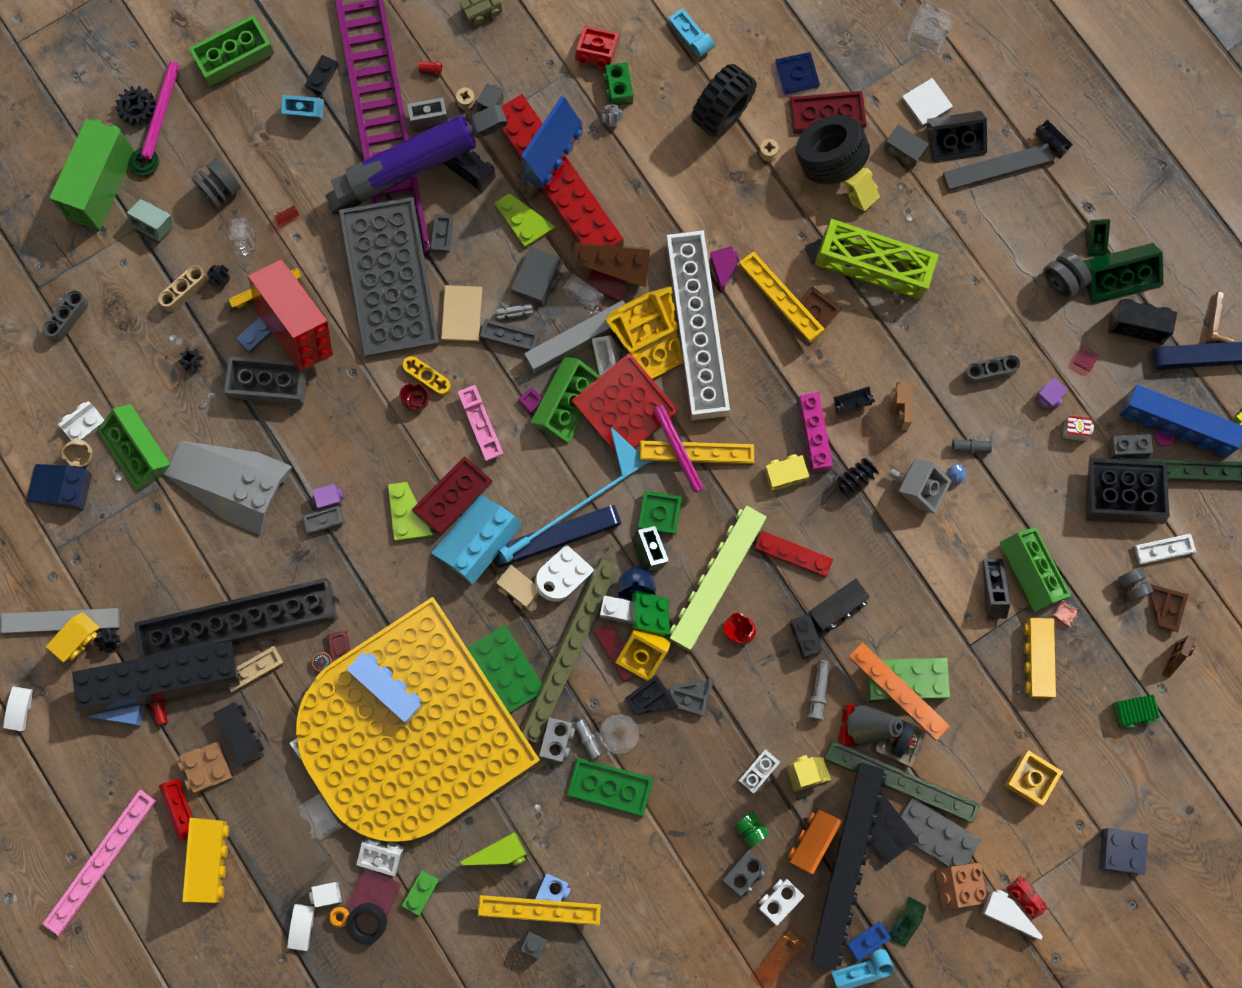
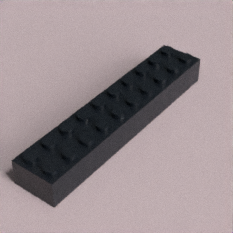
M328 578L135 622L134 625L140 658L231 640L234 644L336 620L338 616L331 582Z
M864 763L858 764L811 956V964L836 970L837 966H841L843 954L840 952L841 946H846L848 934L845 930L847 925H851L853 918L850 909L851 905H856L858 894L855 893L856 885L860 886L863 876L860 873L861 865L865 866L868 854L864 853L866 845L870 846L872 833H869L871 825L875 826L877 814L874 813L875 806L880 805L882 794L879 793L880 786L885 785L887 774H884L883 768Z

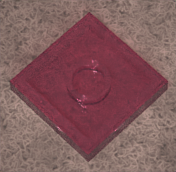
M365 868L348 905L355 908L362 903H373L382 908L387 918L402 884Z

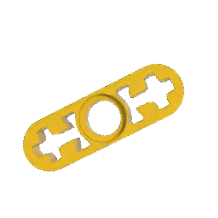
M410 356L403 361L404 371L440 396L449 394L451 384L447 378L416 357ZM415 362V367L419 369L418 375H416L417 370L414 368L409 370L408 363L412 364ZM424 372H431L432 378L425 381L422 379V374ZM435 380H437V382L440 384L445 383L446 389L442 388L441 390H439V386L435 383Z

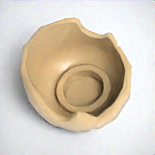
M75 439L69 441L63 447L61 458L69 466L81 468L87 466L92 460V448L86 441Z

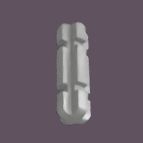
M525 304L523 307L521 305L507 307L505 310L504 308L497 309V319L520 317L523 314L532 315V305Z

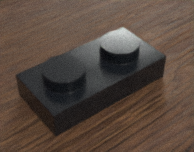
M321 55L305 83V87L322 95L339 66L338 62Z

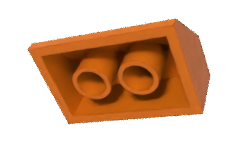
M821 810L811 813L807 820L809 823L807 830L802 829L797 838L800 841L797 848L792 847L787 856L790 858L789 864L808 875L814 874L842 823V820Z

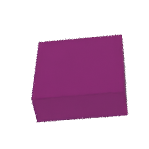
M531 387L518 399V402L532 414L538 409L543 398Z

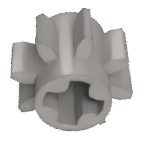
M606 105L604 111H600L602 123H606L608 127L618 126L619 120H623V111L618 109L617 105Z

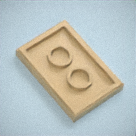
M445 285L442 341H480L483 287Z

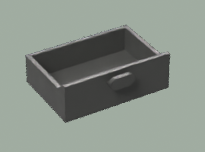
M530 247L511 287L512 293L544 306L551 289L555 290L559 282L557 276L563 266L561 258Z

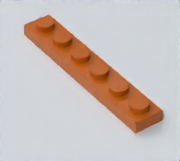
M863 642L848 657L935 741L950 727Z

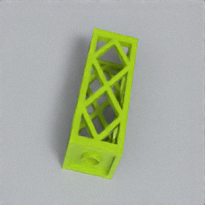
M831 219L824 232L814 265L921 300L929 289L939 254ZM860 236L862 240H858L853 237ZM854 247L861 256L852 257L845 248ZM863 249L874 253L866 254ZM839 250L843 255L834 253L832 251ZM907 252L908 255H902L900 253ZM878 257V258L881 260V261L873 262L872 259ZM899 262L906 272L899 273L892 263ZM908 264L919 267L921 269L913 270ZM886 265L890 271L879 268L878 266ZM890 280H896L898 282L892 283Z

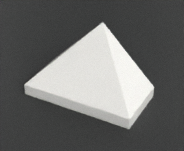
M610 335L592 339L599 375H603L620 361L621 349Z

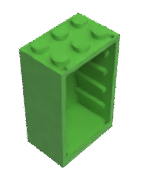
M85 119L50 195V200L66 219L100 231L128 170L130 156L134 152L120 128L114 125H104L103 122L97 119H93V121Z

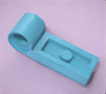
M683 8L668 18V22L698 57L703 56L715 47V43L710 35L704 34Z
M883 949L876 950L872 953L871 960L832 971L831 974L836 988H854L890 976L894 972V966L887 951Z

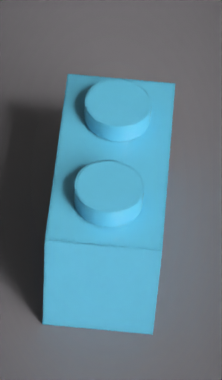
M282 95L281 114L323 118V99Z

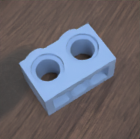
M546 873L535 900H566L571 890L568 888L569 883ZM553 883L561 885V892L557 895L550 892V886Z

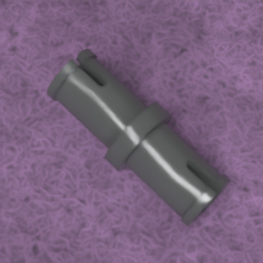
M953 439L952 451L969 452V454H974L975 452L991 453L992 441Z

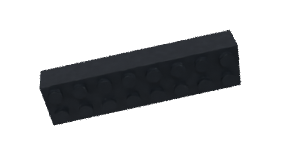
M232 640L74 671L72 676L76 709L81 717L238 686L240 685L236 652Z

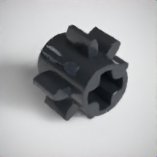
M223 264L221 266H211L207 271L208 283L213 287H224L230 280L229 269Z
M187 348V351L184 353L180 352L182 359L178 362L184 365L183 369L185 371L192 369L195 372L196 368L202 367L200 360L204 358L202 355H198L199 351L197 349L191 351Z
M108 628L97 632L98 638L94 639L96 646H99V650L108 653L117 649V643L121 642L116 630Z

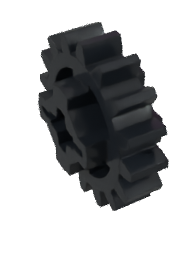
M131 86L130 91L124 89V95L119 93L118 95L121 99L115 101L118 105L115 109L119 117L123 118L125 123L130 122L132 126H134L135 122L141 126V121L143 120L148 123L147 118H152L151 112H154L156 105L152 93H149L147 88L142 90L141 86H138L137 90L133 86Z

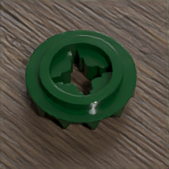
M139 148L130 156V167L134 173L140 176H149L159 166V157L154 151L150 160L147 159L149 164L143 166L141 161L145 160L141 156L143 148Z

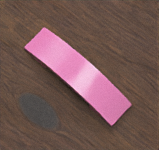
M476 385L458 391L485 461L503 455Z

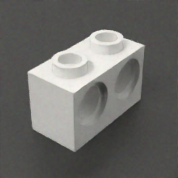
M780 879L772 887L775 891L770 896L766 894L758 902L761 905L758 909L775 926L804 897L788 879L784 881ZM785 887L792 891L791 898L787 900L781 895ZM771 902L778 905V911L775 914L768 912L767 907Z

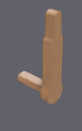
M1217 291L1215 294L1206 341L1210 343L1215 341L1221 343L1235 342L1233 338L1218 334L1224 294L1220 291Z

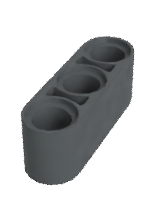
M77 290L70 291L44 324L43 331L52 341L59 342L64 339L87 309L88 301L81 292ZM81 298L79 303L74 304L76 299ZM69 313L66 319H62L63 315ZM58 328L56 333L51 334L53 329Z
M1007 355L972 363L964 372V380L969 384H977L1012 376L1019 369L1020 360L1015 355ZM1006 363H1012L1014 369L1008 368ZM988 367H994L996 372H990L988 370ZM969 371H976L978 376L973 377L972 375H970Z

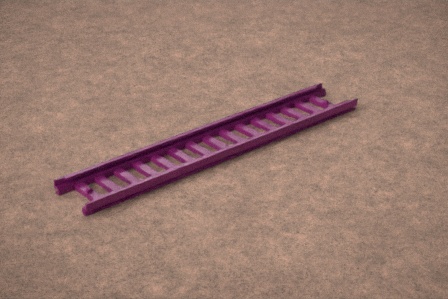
M335 0L364 160L381 153H370L369 145L403 139L404 142L409 139L383 0H367L343 5V0ZM378 8L379 15L346 21L345 13ZM377 24L382 26L381 32L349 37L348 30ZM381 40L385 42L386 48L352 54L351 46ZM386 56L388 58L389 64L355 70L354 62ZM386 73L391 74L392 81L358 87L357 79ZM394 90L395 97L361 103L360 95ZM397 106L398 114L364 120L363 112ZM400 122V131L367 136L366 128ZM417 176L411 178V181L402 182L371 197L372 204L380 203V195L412 189L424 254H428L431 251Z

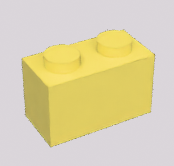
M862 168L856 175L843 181L852 205L863 211H866L880 198L877 191L878 187L872 178L873 174L868 168Z
M791 455L786 457V460L780 462L778 459L772 460L765 467L771 491L803 483L809 479L803 455Z

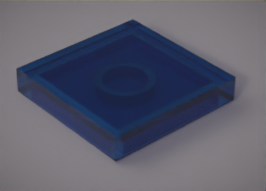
M811 52L775 60L784 95L820 86Z

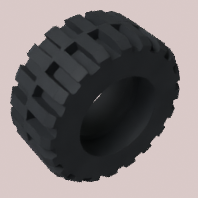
M728 64L726 67H723L711 79L697 99V103L694 105L691 113L694 124L712 137L718 138L724 135L740 118L753 98L752 96L757 88L755 79L735 64Z

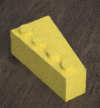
M807 755L793 760L790 763V767L786 769L794 792L831 781L824 757L808 759Z

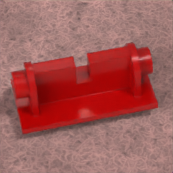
M851 704L845 705V708L842 709L841 723H845V727L840 726L838 740H840L839 743L842 745L857 747V744L853 742L855 740L852 736H849L847 729L848 716L850 713L853 714L855 710L853 708L856 707Z
M1019 876L1014 883L1007 886L1011 895L1022 905L1025 912L1032 919L1044 914V911L1047 909L1046 903L1037 893H1034L1032 896L1029 894L1033 888L1025 878L1022 879Z

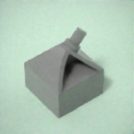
M915 458L906 473H900L892 469L889 476L897 479V482L900 483L899 492L916 509L934 514L952 481L934 462Z

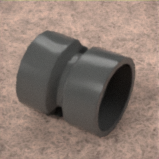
M1142 567L1118 577L1122 587L1127 588L1126 595L1130 602L1154 592L1150 583L1145 581L1146 575ZM1140 583L1141 587L1135 590L1133 585Z

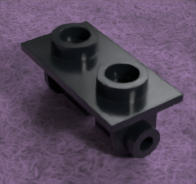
M1048 119L1036 128L1035 134L1046 144L1048 143L1049 147L1060 158L1073 146Z
M869 386L833 397L836 414H844L846 411L866 405L870 406L875 402Z

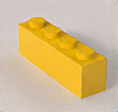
M1030 618L1024 623L1023 628L1024 635H1027V643H1024V654H1027L1024 671L1028 675V682H1025V693H1028V698L1053 699L1056 697L1054 619Z

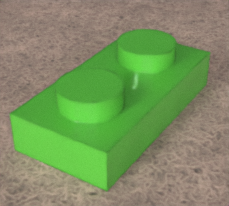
M421 870L402 906L420 916L440 880Z

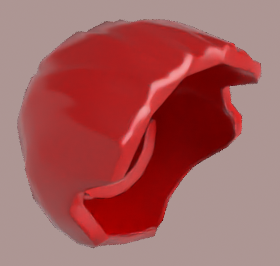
M737 612L728 617L724 623L723 632L733 643L746 645L754 639L756 627L750 618Z

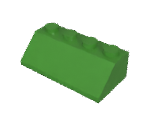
M564 357L531 423L543 432L566 443H570L583 418V415L571 401L596 381L600 375L579 359Z
M131 404L113 408L97 430L137 491L161 477L171 465Z
M1036 527L1017 532L999 542L1002 552L1007 556L1011 570L1016 574L1019 585L1025 592L1028 603L1034 612L1071 596Z

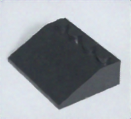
M1089 458L1085 501L1086 520L1164 524L1170 517L1167 462Z

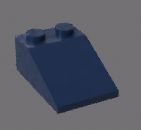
M35 464L26 501L84 511L92 473L87 469L72 466Z

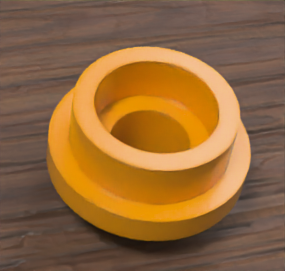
M337 907L331 911L329 919L333 926L341 928L346 926L347 918L350 914L347 909ZM339 913L343 915L342 921H338L336 918Z

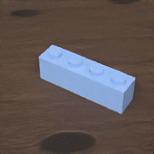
M362 652L347 670L401 720L408 724L423 708L420 704L422 699L414 692L410 695L405 690L407 686L400 679L395 681L390 677L393 673L385 666L383 668L379 667L376 664L379 660L371 653L366 655Z

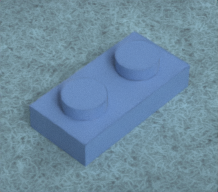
M259 317L236 339L251 353L272 333Z

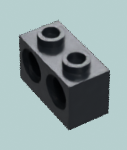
M810 613L791 619L789 624L802 660L820 654L823 649Z

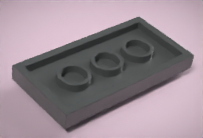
M913 797L910 798L901 814L902 819L919 839L913 845L948 867L967 865L981 841L980 838Z

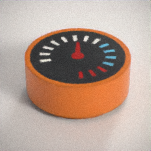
M325 652L317 653L312 660V665L318 672L323 671L332 663L331 656Z

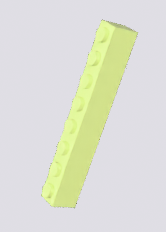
M746 506L744 510H739L735 518L738 520L736 525H731L726 533L728 539L725 543H720L716 551L719 553L717 558H712L707 568L710 570L706 576H701L697 584L700 586L698 591L692 592L688 599L690 602L688 608H683L678 616L681 619L678 625L674 624L670 630V641L688 652L692 650L767 518L765 515L749 506Z

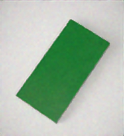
M577 757L567 796L644 817L654 778Z

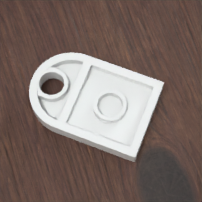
M566 544L538 571L535 578V586L543 598L554 602L562 601L589 578L594 569ZM544 585L552 586L553 591H546Z

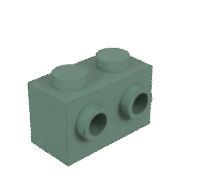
M142 199L127 212L128 224L131 227L157 241H160L173 227L171 215L167 211H162L152 203Z

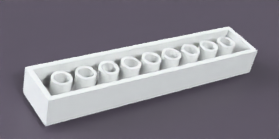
M704 230L670 234L666 237V245L691 421L729 416L730 406Z

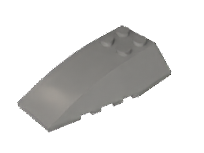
M180 441L170 461L171 465L164 475L224 521L261 536L268 521L266 513L280 484H285L292 466L259 452Z

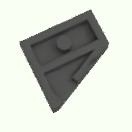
M714 679L672 685L670 694L679 705L677 709L704 716Z

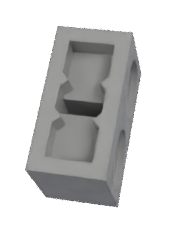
M549 717L539 755L540 758L563 763L564 759L568 760L570 748L567 747L568 741L573 740L575 733L572 723ZM558 726H563L566 729V733L563 736H557L555 729ZM554 745L561 747V753L557 756H553L550 753V749Z

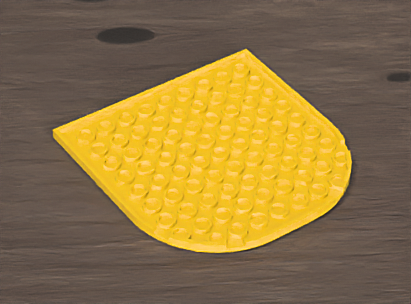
M434 597L344 654L321 671L308 691H306L297 716L296 735L301 759L332 811L343 823L353 830L381 841H409L433 833L540 761ZM362 652L366 655L371 653L379 660L376 663L379 667L383 668L385 666L393 673L390 677L395 681L400 679L407 686L405 690L410 695L414 692L422 699L420 704L423 708L408 724L401 720L347 670Z

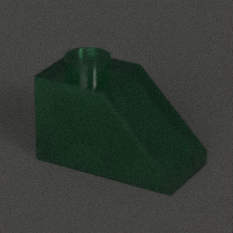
M908 896L889 931L891 940L906 947L921 924L927 906Z

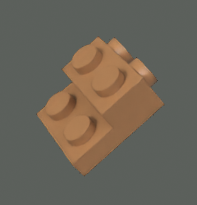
M897 382L896 388H893L888 400V406L892 407L891 413H899L896 415V426H899V432H907L912 423L913 385H907L906 382Z
M219 741L179 756L181 761L178 762V766L182 773H186L188 778L185 780L188 791L192 790L195 794L233 779Z

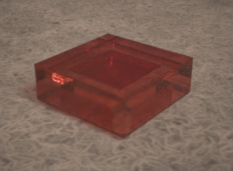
M1062 600L1052 618L1070 627L1079 610Z

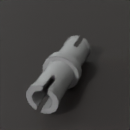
M585 719L575 723L573 726L576 728L581 738L580 742L582 745H585L591 760L603 755L595 741L596 737L594 734H591Z

